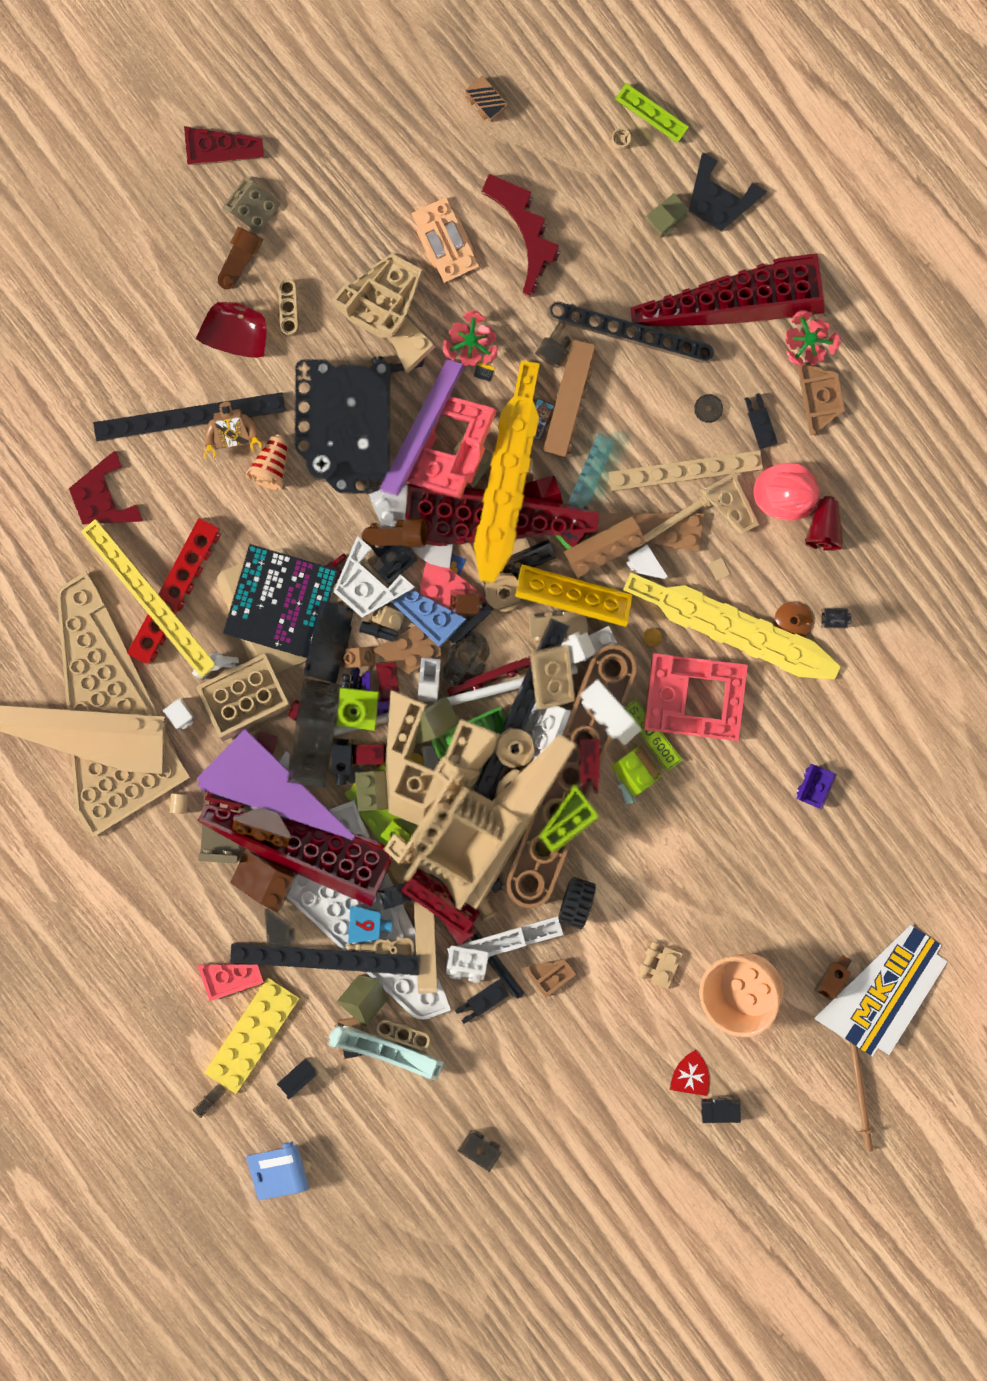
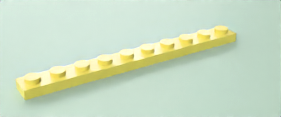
M95 519L84 528L81 533L200 677L203 678L216 667L217 664L102 525Z

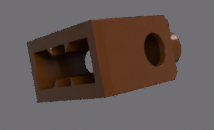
M841 955L837 963H831L814 990L829 1000L837 998L851 974L847 970L851 960ZM835 972L838 973V975H839L838 978L835 977V975H834Z

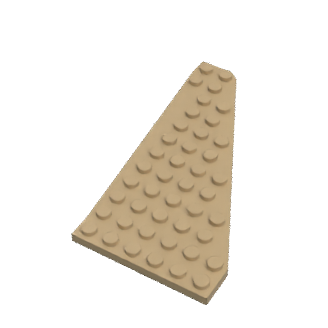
M85 571L64 584L57 596L67 710L159 716L130 656L127 654V649L96 586ZM166 730L162 774L121 771L71 754L76 812L92 838L190 778Z

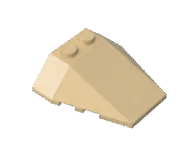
M391 253L372 266V270L364 275L363 273L359 275L356 281L350 285L348 283L344 285L331 300L332 304L350 322L379 338L392 337L403 324L423 272L422 269Z

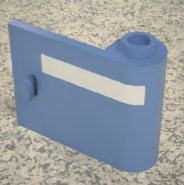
M293 1141L283 1143L282 1148L246 1156L258 1200L295 1194L310 1189L298 1144H293Z

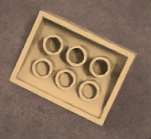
M265 653L196 686L217 734L222 741L228 740L240 734L244 729L248 730L292 708Z

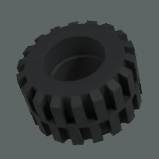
M576 877L570 879L558 916L559 923L582 929L585 926L596 892L595 883Z

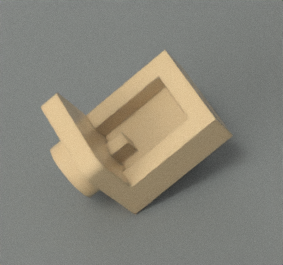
M383 605L373 611L372 621L399 632L405 615Z

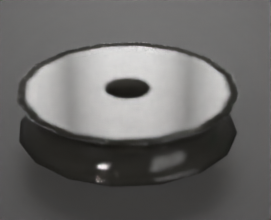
M705 394L696 401L694 412L700 421L712 423L721 417L723 405L717 396ZM710 406L711 411H707L706 407Z

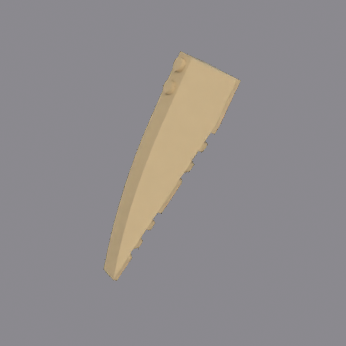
M0 705V732L121 771L163 773L166 716Z
M561 734L492 801L519 817L520 821L465 901L475 909L484 902L576 745Z

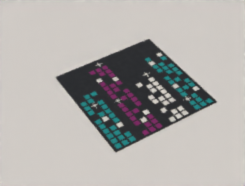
M249 544L223 634L307 658L321 600L330 601L338 570Z

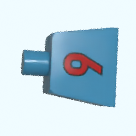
M355 905L350 906L348 943L379 940L380 931L392 932V920H381V911Z

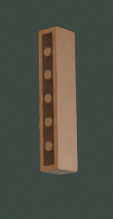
M574 339L572 341L543 450L545 453L564 458L566 454L571 453L573 443H569L571 435L575 436L578 427L577 424H574L575 419L580 417L583 406L579 405L580 400L586 397L588 388L584 387L586 379L590 380L593 369L589 368L591 361L595 362L597 350H594L595 345Z

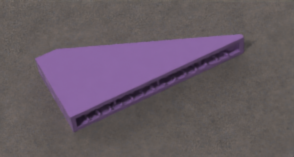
M246 729L197 778L199 781L197 785L204 792L209 791L256 808L261 807L276 812L280 816L349 839L356 837Z

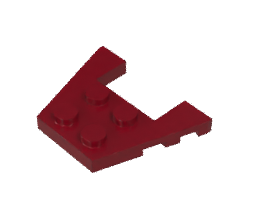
M116 451L109 454L69 488L83 525L90 524L95 519L100 524L143 521L137 505L118 511L104 474L122 468Z

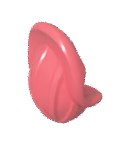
M782 463L771 466L758 476L754 485V499L757 506L765 514L776 519L792 521L806 518L814 511L818 503L819 487L816 479L806 467L800 464Z

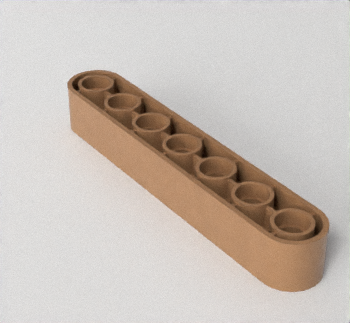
M605 646L599 649L590 660L562 736L576 745L525 830L509 871L507 891L510 898L521 907L535 908L544 904L549 899L571 844L570 841L555 853L551 851L547 856H540L535 850L536 843L543 840L541 834L552 819L549 815L550 807L554 804L562 805L574 786L582 793V778H579L575 784H567L563 780V773L568 768H575L580 774V747L576 741L577 736L581 732H589L592 734L593 739H599L600 766L611 740V735L606 731L608 726L605 723L601 725L595 719L596 713L592 709L588 711L581 703L584 699L580 695L598 680L623 708L636 674V662L632 654L621 646ZM609 660H616L621 665V671L615 677L608 676L604 671V666ZM586 778L587 792L582 794L586 800H588L593 787L594 778ZM534 876L538 880L537 889L532 892L525 891L521 886L523 878Z

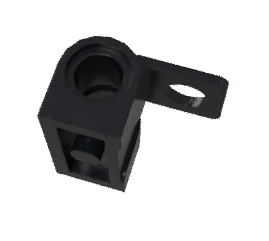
M369 545L380 558L373 566L387 584L418 561L409 548L405 546L383 545L377 548L375 545Z
M711 1097V1099H701L702 1123H741L740 1098Z

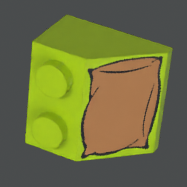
M638 745L611 765L632 797L643 792L662 776L641 745Z

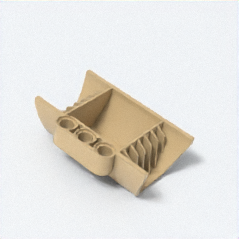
M464 786L451 807L444 802L438 803L415 835L413 846L414 852L418 856L404 878L408 881L417 867L423 868L445 883L454 899L456 908L460 910L520 821V818ZM440 812H447L446 816L438 815ZM431 827L437 828L434 832L428 831ZM419 843L427 844L425 847L417 846Z

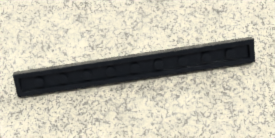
M283 392L224 401L231 403L232 410L240 409L242 414H246L248 417L286 412ZM224 402L93 422L96 441L205 425L214 419L215 413L220 412L219 405Z
M550 618L536 652L561 646L570 626ZM530 663L499 733L500 735L509 728L524 730L536 703L532 663ZM515 743V745L511 746L512 753H514L518 743ZM495 750L487 760L474 790L490 801L493 800L498 783L503 778L507 766L498 759Z
M231 943L230 963L417 976L420 975L421 956L241 943Z

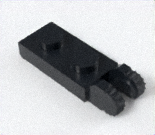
M758 393L755 398L760 409L753 411L749 397L744 398L760 450L778 444L767 409L764 407L760 393Z
M482 604L479 614H476L472 619L466 618L462 628L457 630L448 639L449 642L459 643L493 612V608L489 604L486 606Z
M498 979L469 998L455 1012L458 1014L469 1006L474 1012L461 1020L465 1024L508 997L509 994Z

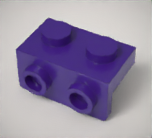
M810 764V767L805 770L803 783L797 789L796 799L822 810L837 774Z

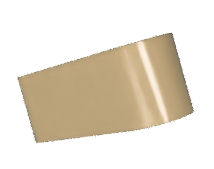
M283 279L279 284L280 327L287 336L295 335L299 329L297 287L291 279ZM287 283L293 285V290L290 293H284L282 290L283 286ZM292 303L294 305L293 311L285 312L283 309L284 305ZM293 322L295 324L294 330L286 331L284 329L285 324Z
M382 1019L377 1024V1033L383 1038L419 1050L426 1049L430 1044V1035L423 1030L390 1019ZM381 1024H389L391 1030L388 1033H383L380 1030ZM405 1029L408 1031L409 1036L406 1039H401L398 1036V1032ZM423 1035L427 1038V1043L419 1045L416 1038Z

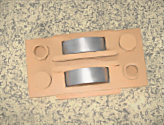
M446 197L411 213L418 227L417 234L433 267L438 269L444 283L479 267L472 253L473 247L457 213H453Z

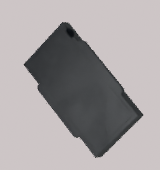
M321 600L303 675L331 683L337 682L352 630L350 626L354 612L352 608Z

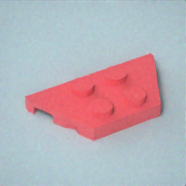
M426 562L419 591L422 596L451 610V590H474L480 595L479 597L482 598V602L486 600L481 593L450 568L439 567Z

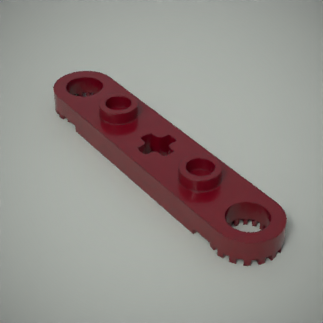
M529 655L528 658H522L520 661H514L466 680L464 683L454 685V687L447 689L449 697L481 689L484 685L506 676L508 678L515 677L519 674V671L529 668L531 656Z

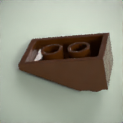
M245 849L230 883L259 904L278 912L283 907L297 874Z

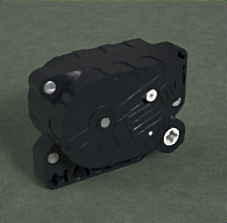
M303 359L296 364L295 449L306 460V467L310 475L318 481L328 482L340 494H371L379 491L378 487H372L373 491H369V480L372 479L373 484H378L379 480L383 482L391 468V369L386 361L379 360L370 368L362 365H341L335 368L329 361L324 359ZM303 364H306V366L310 368L309 370H306V377H310V380H299V377L303 378V372L302 370H299L303 367ZM302 383L309 384L310 389L307 393L299 391V386ZM303 402L309 404V410L305 413L299 410V405ZM304 421L308 422L309 429L306 432H301L299 424ZM307 441L309 443L308 450L301 451L299 443ZM324 461L327 466H324L322 470L319 465H322ZM359 480L366 481L367 487L364 490L356 488V483Z

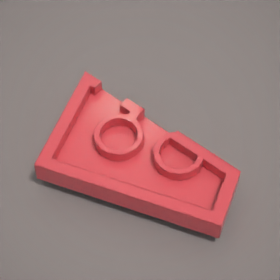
M257 964L197 965L209 1001L264 983L259 965Z

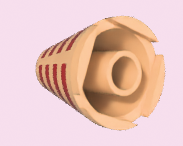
M281 435L272 436L247 470L246 478L250 481L252 478L256 479L255 484L271 490H277V488L281 490L289 443L286 441L287 439Z

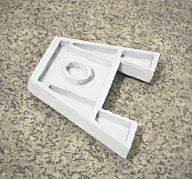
M357 536L334 593L356 613L364 617L415 587L400 574L391 586L386 588L360 564V561L372 548Z

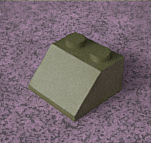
M386 771L355 773L358 811L388 809Z

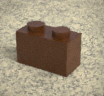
M451 590L450 609L455 613L479 614V609H482V598L474 590Z

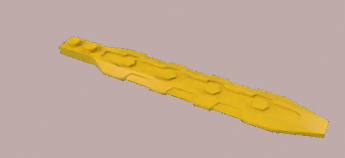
M521 360L514 396L501 411L496 448L492 454L490 464L492 468L488 487L485 489L484 507L474 544L480 581L494 583L513 552L516 537L515 528L519 509L522 507L524 497L522 493L526 473L529 471L533 438L536 436L539 421L533 399L540 363Z

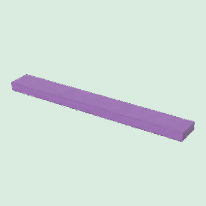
M446 360L380 487L382 492L399 496L465 368L462 363Z

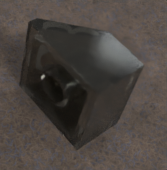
M266 907L264 910L267 948L291 946L293 941L296 940L295 928H292L291 923L278 912Z

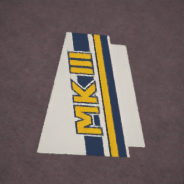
M910 925L837 998L830 1002L815 1017V1020L871 1056L874 1055L878 1048L890 1055L947 963L945 959L937 955L942 945Z

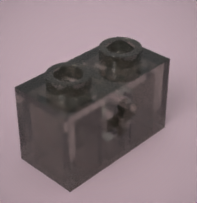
M470 1130L457 1151L490 1172L502 1154L501 1146L493 1140L491 1142L485 1140V1135L481 1132ZM483 1145L486 1152L481 1151L480 1154L477 1153L478 1149L476 1146L481 1147Z

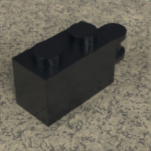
M822 609L821 628H848V625L851 624V613H848V609Z

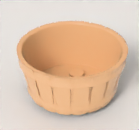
M741 953L720 959L706 970L705 975L701 979V987L699 988L700 1002L704 1013H706L708 1019L718 1029L732 1036L750 1037L763 1032L771 1025L778 1013L783 998L782 979L773 964L759 955Z

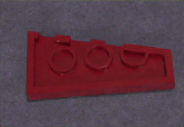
M184 126L188 165L264 158L262 138Z

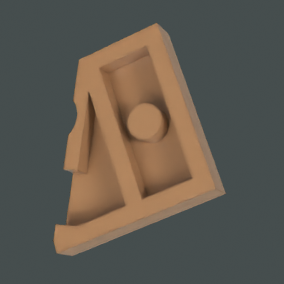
M565 959L529 965L523 968L545 998L576 975Z

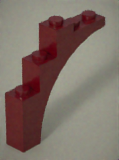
M489 174L481 194L494 200L504 208L516 222L523 235L527 249L528 270L522 294L530 297L531 293L535 294L539 285L536 283L538 275L542 277L546 266L543 265L544 262L550 265L553 261L557 262L561 251L558 250L559 245L538 237L539 234H544L547 224L544 223L545 218L525 210V208H530L533 198L530 197L531 191Z

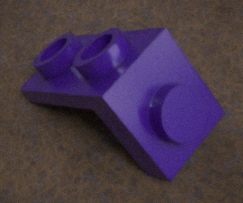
M366 671V675H362V686L366 687V690L371 691L370 671ZM390 701L378 702L377 713H386V709H390Z

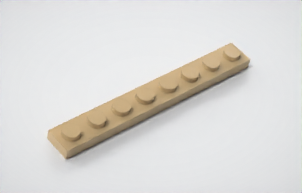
M759 450L608 472L610 490L617 491L729 475L731 473L763 470Z

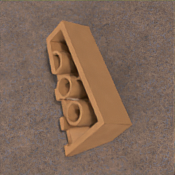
M633 516L564 551L579 580L588 572L646 543Z

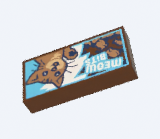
M537 398L535 407L539 421L534 439L540 441L555 405Z

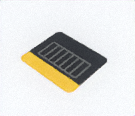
M478 362L474 377L491 381L494 367Z
M358 766L351 771V775H347V781L352 787L356 785L355 773L363 772Z

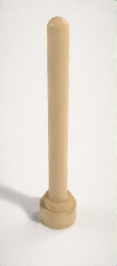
M702 493L697 502L644 534L645 541L648 542L701 507H710L713 504Z

